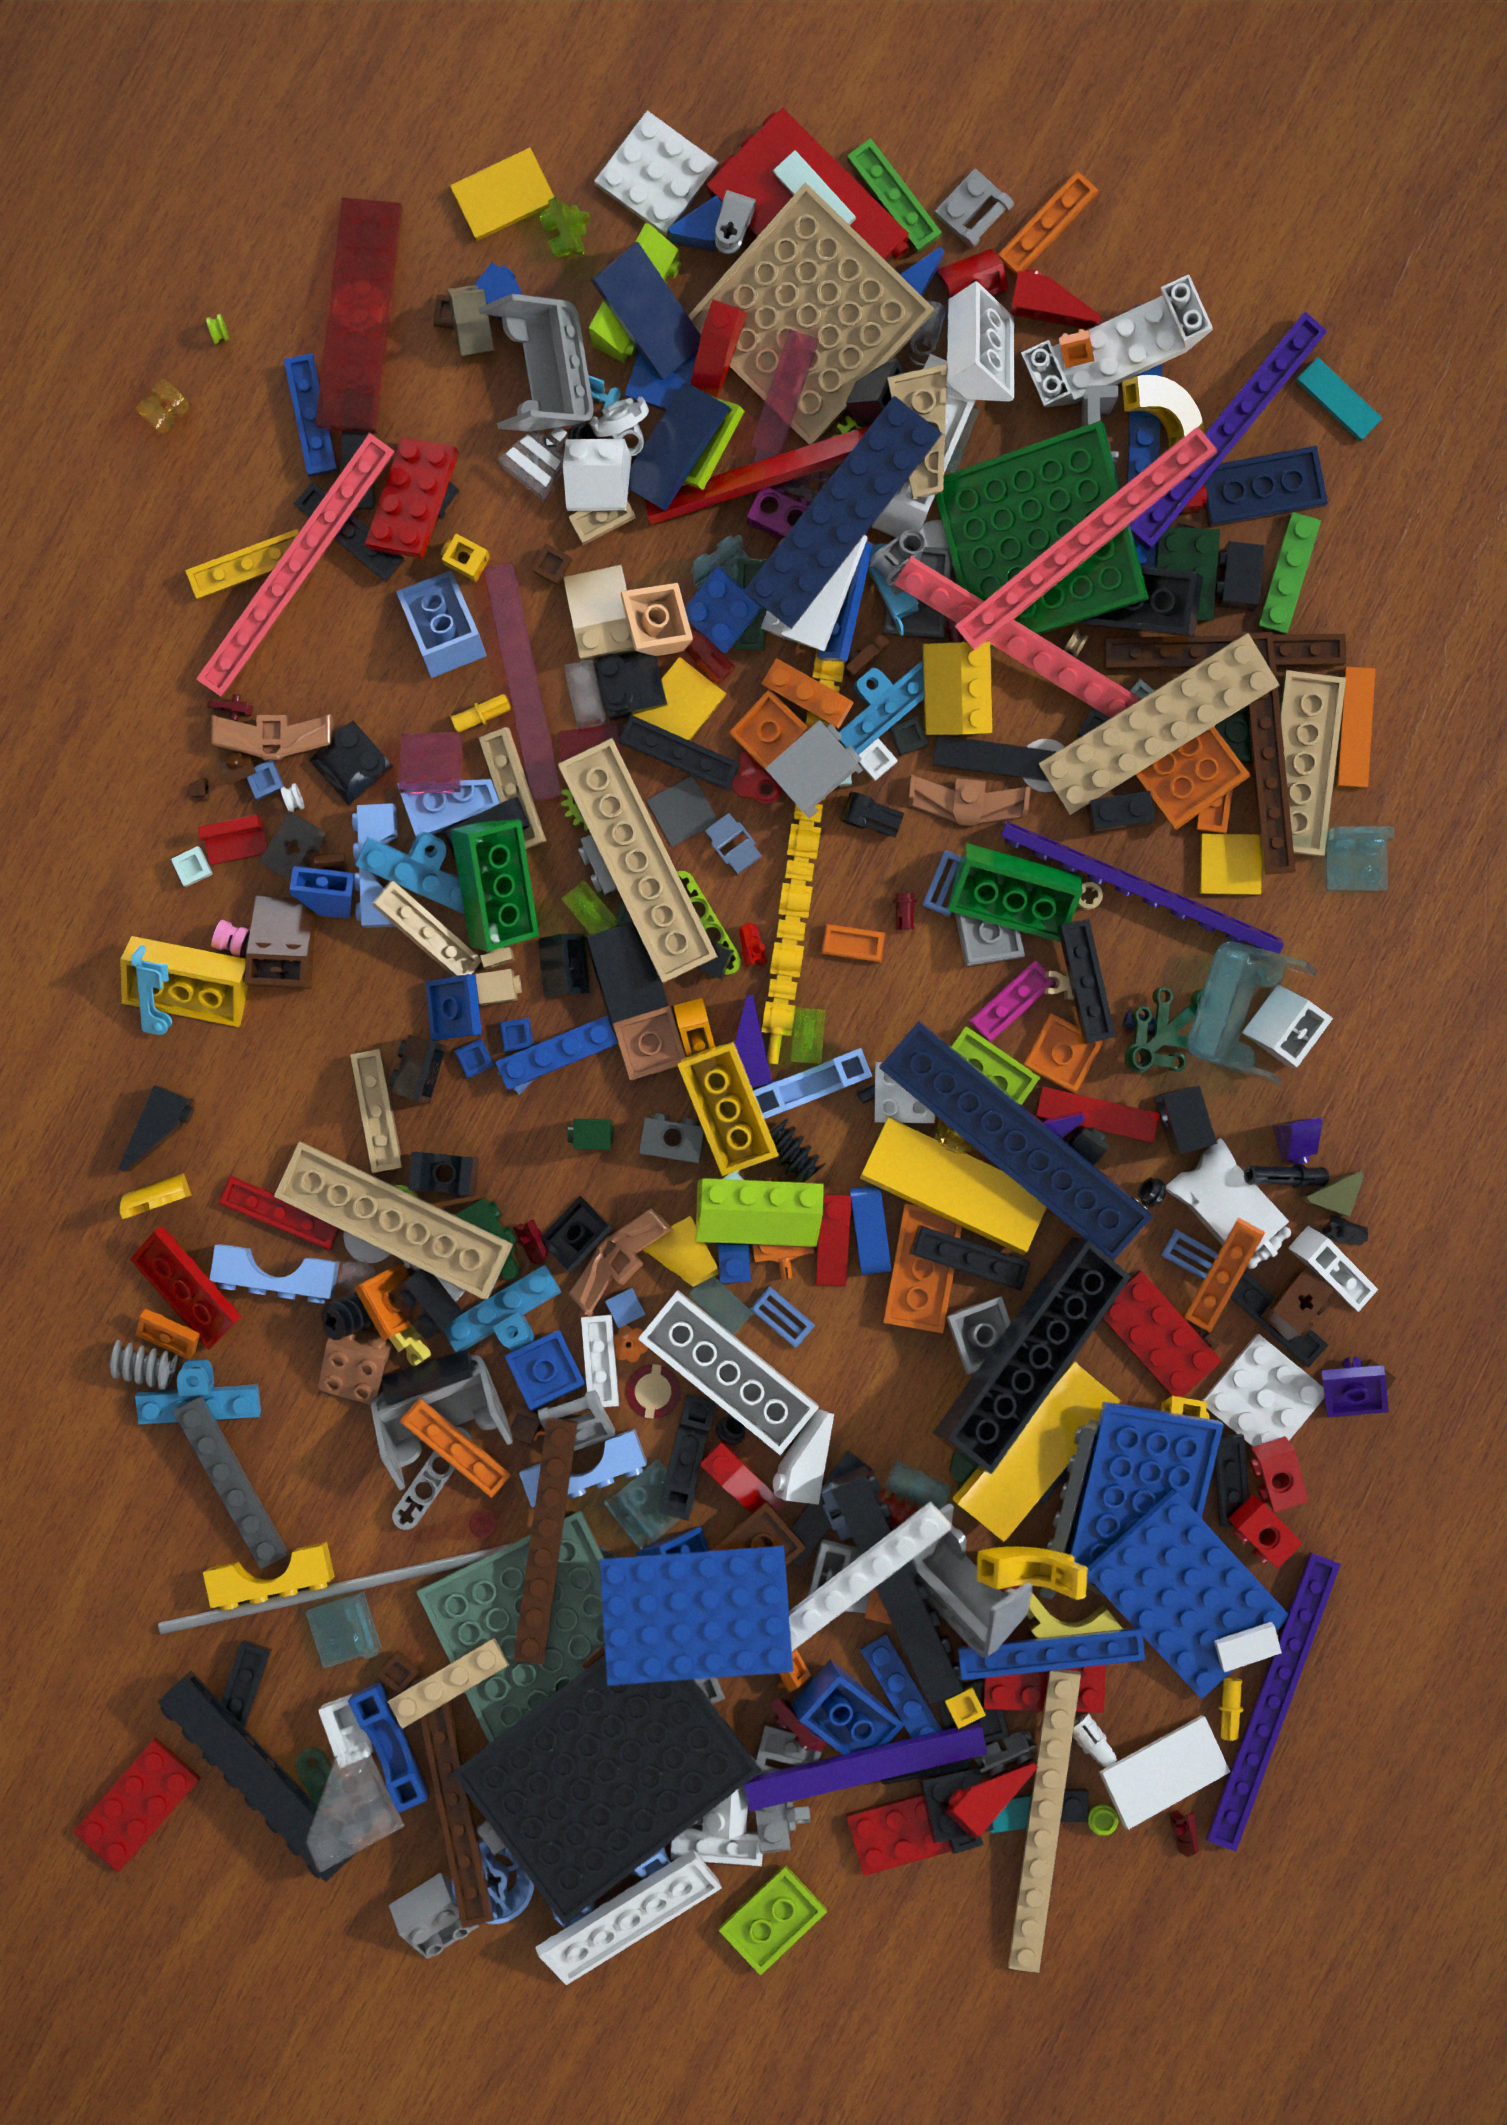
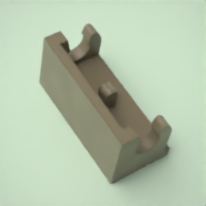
M477 285L447 289L456 344L461 356L494 350L488 315L479 313V308L486 305L484 290L478 289Z

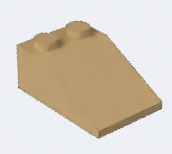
M622 565L563 577L582 665L597 662L602 656L607 654L619 656L636 652L620 595L622 591H627Z

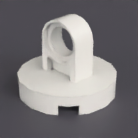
M638 397V402L635 403L632 398H626L602 410L604 416L599 420L594 416L590 421L594 434L597 437L612 435L614 439H622L626 434H634L638 437L639 443L635 447L628 449L631 456L640 453L643 449L644 438L638 423L649 412L643 397Z

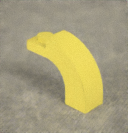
M1031 1592L1027 1616L1030 1620L1034 1617L1037 1619L1028 1626L1037 1638L1123 1629L1104 1604L1083 1620L1065 1622L1053 1617L1033 1592Z

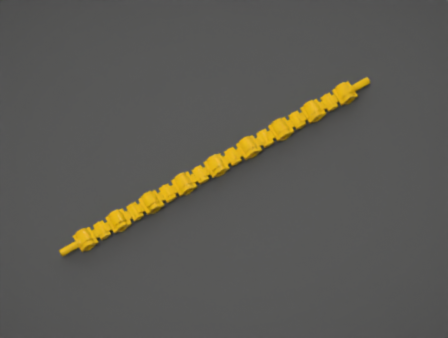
M816 649L812 678L819 679L820 683L839 693L840 687L834 686V682L842 683L845 662L823 661L817 658L818 649ZM807 712L806 725L809 728L819 720L826 728L830 725L819 717ZM822 804L815 806L818 811L811 818H808L796 805L794 819L799 820V825L791 823L787 855L794 856V861H787L785 875L786 879H791V883H783L778 914L786 915L785 920L779 919L777 938H782V943L774 942L770 974H776L777 979L770 980L768 997H773L774 1001L766 1002L762 1032L770 1034L767 1053L768 1064L778 1065L782 1035H792L796 1006L788 1005L789 1000L795 1001L797 982H792V977L800 978L804 946L797 945V941H803L806 923L800 922V919H808L813 887L805 886L806 881L812 882L814 864L809 863V859L817 860L821 828L814 827V822H821Z

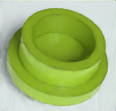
M1099 1804L1090 1810L1088 1825L1095 1834L1106 1836L1116 1830L1118 1815L1111 1806Z

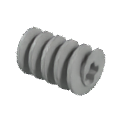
M118 1339L111 1353L109 1368L111 1376L115 1379H118L123 1374V1379L127 1382L135 1378L136 1384H143L146 1380L148 1387H154L158 1383V1387L161 1390H166L175 1375L178 1355L176 1354L172 1361H169L168 1351H164L161 1357L157 1358L156 1348H152L149 1355H145L144 1345H141L137 1352H133V1343L131 1342L123 1350L121 1349V1340Z

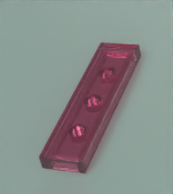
M789 329L751 443L752 447L775 455L782 453L819 339Z

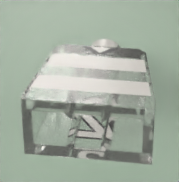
M561 427L553 428L547 436H544L539 431L528 432L499 457V464L502 469L545 503L563 473L564 451L560 448L564 445L566 439H569L568 433Z

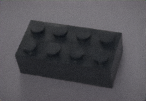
M1141 567L1149 599L1074 624L1195 637L1203 576L1193 572Z

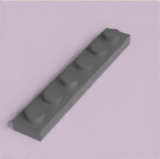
M201 1395L174 1409L175 1417L260 1570L286 1557L289 1554L288 1549L203 1396Z
M1090 1419L1083 1427L1080 1426L1076 1432L1074 1444H1077L1078 1447L1076 1455H1072L1068 1463L1067 1472L1071 1473L1069 1482L1064 1484L1060 1494V1500L1064 1502L1062 1510L1058 1511L1054 1518L1053 1529H1056L1054 1539H1050L1048 1543V1550L1065 1554L1069 1552L1086 1473L1093 1452L1092 1447L1095 1434L1099 1428L1098 1421ZM1042 1587L1039 1596L1051 1600L1058 1592Z

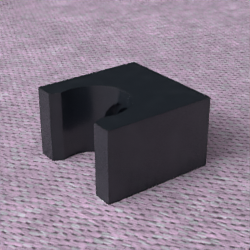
M1200 1085L1154 1097L1171 1155H1181L1217 1144Z
M412 1151L408 1190L453 1193L467 1196L476 1195L479 1158ZM443 1165H449L453 1170V1178L448 1182H443L438 1175L439 1169Z

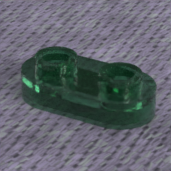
M318 1747L304 1749L296 1760V1770L316 1805L330 1807L340 1798L342 1784L322 1749ZM308 1758H316L318 1766H310ZM325 1784L330 1785L332 1793H324L322 1786Z

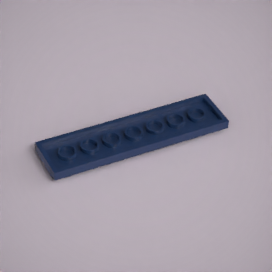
M893 396L748 584L744 593L792 630L940 439L942 433L900 399Z

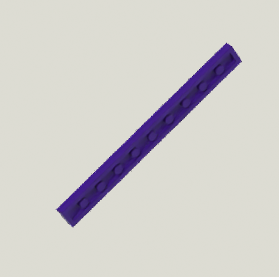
M1306 311L1297 319L1204 433L1217 449V453L1130 524L1133 538L1147 551L1158 541L1326 334L1327 330Z
M1006 821L1001 836L1006 838L1004 842L1010 846L1021 849L1023 845L1032 849V854L1038 858L1048 861L1051 857L1060 861V866L1066 870L1075 873L1077 869L1088 873L1087 877L1096 883L1104 884L1105 881L1116 885L1115 890L1124 895L1132 896L1133 893L1144 897L1143 902L1152 907L1159 908L1160 905L1170 908V913L1180 919L1187 920L1188 917L1198 920V925L1208 931L1214 932L1215 929L1226 932V937L1236 943L1242 944L1244 940L1254 944L1253 949L1264 955L1270 956L1271 952L1279 955L1284 946L1283 940L1280 937L1012 822Z
M1309 1552L1288 1610L1289 1617L1287 1622L1283 1624L1278 1637L1282 1653L1274 1655L1270 1659L1206 1835L1207 1841L1235 1852L1237 1851L1341 1564Z

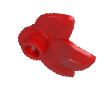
M743 751L739 758V771L741 775L734 777L731 784L732 790L742 798H755L757 802L764 805L775 803L781 795V786L748 752ZM764 785H769L773 790L771 794L764 795L761 792V788Z

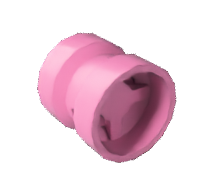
M220 920L214 931L211 947L220 951L223 949L229 950L232 955L241 958L248 946L250 929L245 927L236 928L232 926L231 922Z

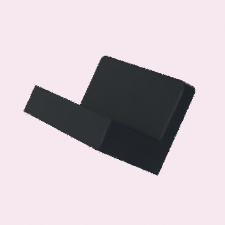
M558 934L539 938L544 997L590 993L585 935Z

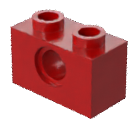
M1286 1436L1251 1447L1254 1459L1250 1460V1465L1255 1477H1259L1261 1485L1257 1486V1490L1262 1502L1268 1503L1274 1513L1308 1502L1296 1452ZM1281 1473L1278 1477L1273 1478L1276 1474Z
M1254 1494L1228 1519L1235 1527L1232 1533L1244 1545L1250 1542L1255 1547L1252 1553L1264 1565L1269 1561L1278 1569L1303 1544L1273 1511ZM1267 1529L1266 1535L1259 1538L1261 1531Z

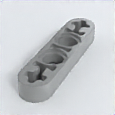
M456 1426V1428L472 1440V1434L467 1428ZM435 1451L392 1513L394 1524L402 1530L412 1529L419 1523L456 1469L450 1464L449 1470L446 1473H437L433 1468V1461L441 1456ZM420 1482H427L432 1487V1495L427 1499H422L416 1494V1486ZM408 1496H410L415 1503L423 1505L424 1508L421 1510L417 1505L411 1514L414 1521L408 1520L404 1523L401 1521L402 1514L399 1511L400 1509L406 1511L410 1507L412 1501L407 1500Z

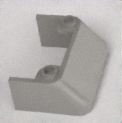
M510 294L479 308L480 314L501 316L505 334L512 341L523 343L532 400L520 403L517 409V416L498 422V429L532 432L580 424L592 418L594 408L580 319L577 309L571 302Z
M471 1355L472 1378L387 1405L383 1392L379 1393L372 1400L371 1411L381 1460L399 1490L405 1489L401 1467L413 1463L422 1451L420 1443L422 1440L401 1424L399 1420L419 1397L455 1427L475 1419L478 1427L483 1430H491L498 1427L507 1445L513 1443L505 1410L489 1371L480 1356Z
M949 1503L939 1511L952 1524L954 1507ZM951 1525V1529L913 1558L918 1570L915 1575L918 1582L923 1581L927 1587L930 1596L927 1602L933 1608H936L938 1614L980 1657L987 1658L997 1651L1027 1615L1033 1586L1028 1582L1017 1590L1009 1588L1002 1593L999 1589L996 1590L976 1581L977 1566L966 1556V1537L961 1530L955 1529Z

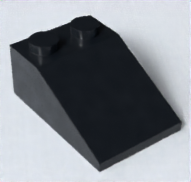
M408 1035L407 1040L403 1039L398 1051V1057L402 1058L399 1069H393L389 1081V1086L393 1087L391 1093L430 1104L447 1046L412 1035Z

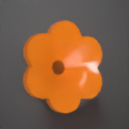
M627 1325L619 1328L618 1334L614 1335L616 1359H627L629 1362L634 1363L639 1360L640 1354L647 1351L648 1347L638 1339L644 1332L642 1329H632ZM630 1342L631 1347H627L626 1343Z

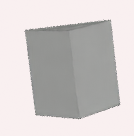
M1002 1296L962 1308L946 1317L966 1375L978 1370L1011 1324Z

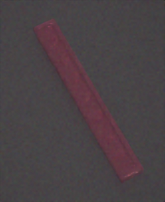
M512 562L484 568L533 801L538 802L561 797V787L514 564Z

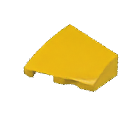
M184 1173L124 1194L120 1203L122 1219L191 1196L192 1194Z
M691 1216L671 1226L674 1231L665 1234L643 1249L644 1253L655 1258L665 1268L679 1275L682 1280L692 1287L720 1273L705 1242H695L696 1225Z

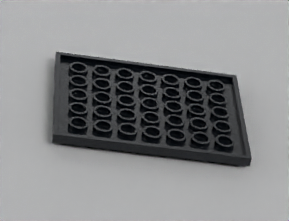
M603 1655L454 1770L453 1775L558 1919L565 1925L754 1778L762 1769L695 1679L607 1685L606 1655Z

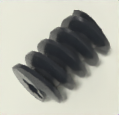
M786 1118L770 1132L777 1152L781 1155L777 1165L780 1167L788 1164L785 1175L789 1176L796 1173L797 1175L793 1182L804 1183L826 1164L815 1165L820 1156L818 1154L808 1156L812 1147L810 1145L800 1147L804 1137L802 1135L795 1138L792 1137L796 1128L792 1126L785 1129L784 1127L789 1120Z
M356 1292L339 1298L336 1301L328 1302L322 1310L321 1320L326 1334L333 1340H340L342 1337H347L352 1333H358L361 1330L368 1329L370 1326H375Z

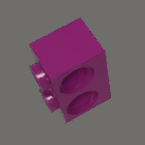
M777 486L761 489L747 515V524L781 540L785 538L793 527L788 523V519L795 515L801 517L811 503L800 498L795 501L787 497V493ZM771 502L778 509L773 514H766L762 511L761 507L763 504Z

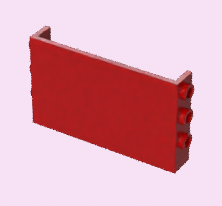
M783 107L777 113L772 112L762 123L763 128L756 135L750 134L741 144L742 149L735 156H728L722 162L721 170L706 184L708 195L711 198L717 195L721 202H723L727 190L756 199L755 210L746 230V233L755 240L793 197L773 174V170L796 150L856 216V220L850 226L887 263L893 258L898 260L909 248L907 245L909 243V233Z

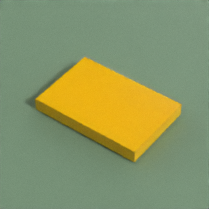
M531 148L450 185L476 242L557 204Z
M679 657L662 678L668 705L634 714L633 716L690 741L726 697V693Z

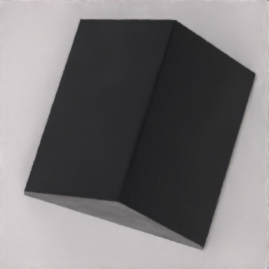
M579 1196L544 1233L541 1241L565 1269L571 1273L610 1233L614 1226L583 1197Z

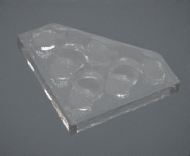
M365 1742L346 1750L334 1758L306 1840V1845L319 1872L404 1827Z

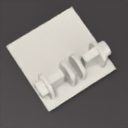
M876 1062L874 1122H886L889 1117L900 1123H935V1114L879 1068L882 1062Z

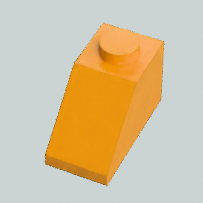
M703 998L673 1005L686 1056L715 1047Z

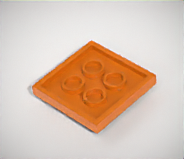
M1213 726L1136 774V777L1145 789L1151 792L1153 800L1175 830H1177L1249 778L1250 774Z

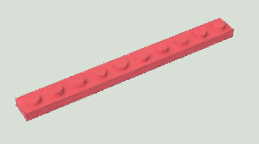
M1197 426L956 624V629L973 650H977L1216 454L1217 449Z
M371 433L368 434L196 680L220 697H223L395 453L394 450Z
M912 556L894 582V585L957 624L984 602ZM1014 619L988 640L991 645L1110 718L1141 699Z

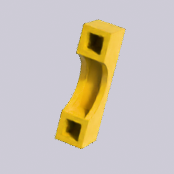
M327 1541L299 1547L294 1550L287 1570L276 1578H257L249 1574L239 1561L210 1567L203 1572L210 1608L220 1606L221 1611L239 1607L238 1602L250 1600V1604L267 1601L268 1595L279 1593L280 1598L292 1596L298 1593L297 1589L309 1586L310 1591L328 1587L327 1582H330L335 1577Z

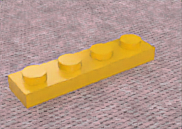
M299 529L185 570L196 599H202L271 573L299 534Z

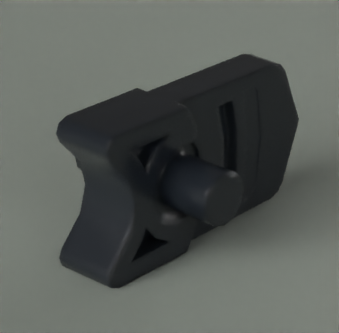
M1334 1215L1330 1216V1226L1322 1228L1324 1236L1341 1243L1346 1242L1360 1246L1368 1241L1367 1227L1348 1222L1347 1219Z

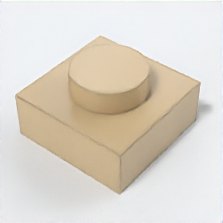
M510 947L498 948L480 956L485 969L515 961Z

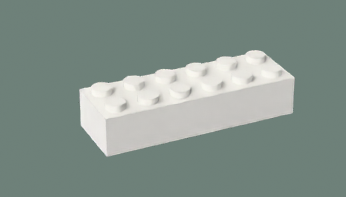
M679 1290L675 1292L638 1338L779 1455L782 1454L819 1408L815 1401Z

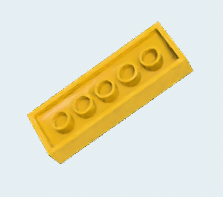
M889 1117L881 1129L860 1176V1179L1023 1256L1027 1253L1047 1209L1044 1204L1004 1171Z
M1072 1360L991 1475L976 1469L952 1500L1005 1542L1068 1466L1071 1456L1076 1455L1078 1445L1074 1444L1078 1428L1080 1426L1083 1427L1090 1419L1099 1421L1103 1401L1119 1404L1121 1400Z

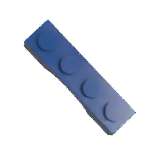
M379 1681L353 1693L348 1702L360 1729L368 1735L378 1754L385 1776L386 1788L397 1812L400 1813L426 1801L430 1794V1789L405 1733L387 1702L389 1697L382 1682Z

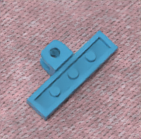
M923 660L894 685L877 668H871L853 684L855 693L867 708L839 731L843 737L839 742L845 749L851 746L859 755L924 699ZM867 680H871L874 683V690L867 687Z
M422 831L415 838L409 853L406 854L367 836L355 866L389 881H394L402 887L464 914L459 878L439 869L447 850L443 839ZM427 846H434L431 852L425 851Z
M543 1265L491 1296L488 1300L481 1302L456 1317L443 1331L456 1353L468 1349L494 1332L500 1342L513 1352L534 1342V1333L523 1315L562 1291L549 1268Z
M208 1359L186 1360L177 1376L178 1389L137 1392L135 1400L138 1424L178 1422L173 1413L174 1409L201 1395L216 1420L260 1417L258 1384L213 1387L215 1383L210 1361Z

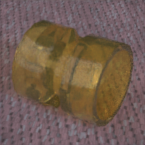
M161 378L151 389L152 396H145L136 405L134 410L158 433L164 436L174 425L173 418L181 417L192 405L168 381ZM166 401L168 405L166 409H163L160 404Z

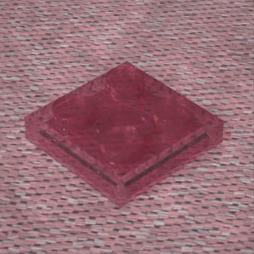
M461 732L401 733L399 790L401 794L461 792L463 742Z

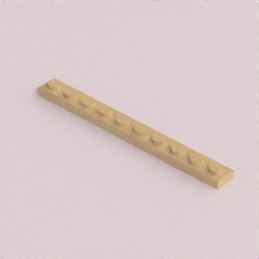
M1061 1669L1052 1670L1048 1673L1036 1766L1038 1768L1034 1773L1008 1959L1009 1969L1037 1973L1040 1970L1081 1678L1080 1671Z

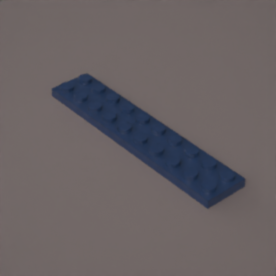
M920 1020L916 1022L880 1064L879 1068L1113 1261L1152 1219L1153 1215Z

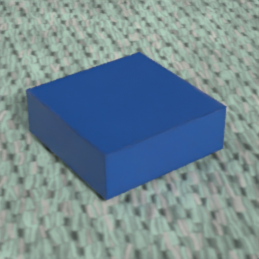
M530 1018L499 1022L504 1052L523 1050L534 1046Z
M482 1038L454 1051L466 1078H470L495 1066Z

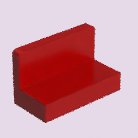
M992 249L937 270L938 276L945 284L948 300L975 281L992 296L1009 289L1003 262Z
M257 814L197 827L200 839L205 842L208 860L211 865L264 855L269 852L263 820Z

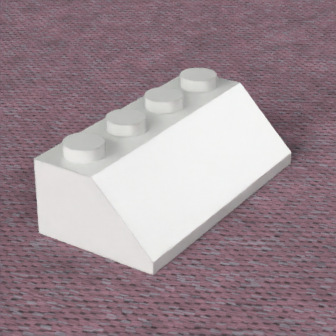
M975 281L948 301L947 382L954 391H958L966 399L1010 402L1014 399V316Z
M864 536L792 630L768 611L761 629L782 639L825 651L868 537Z

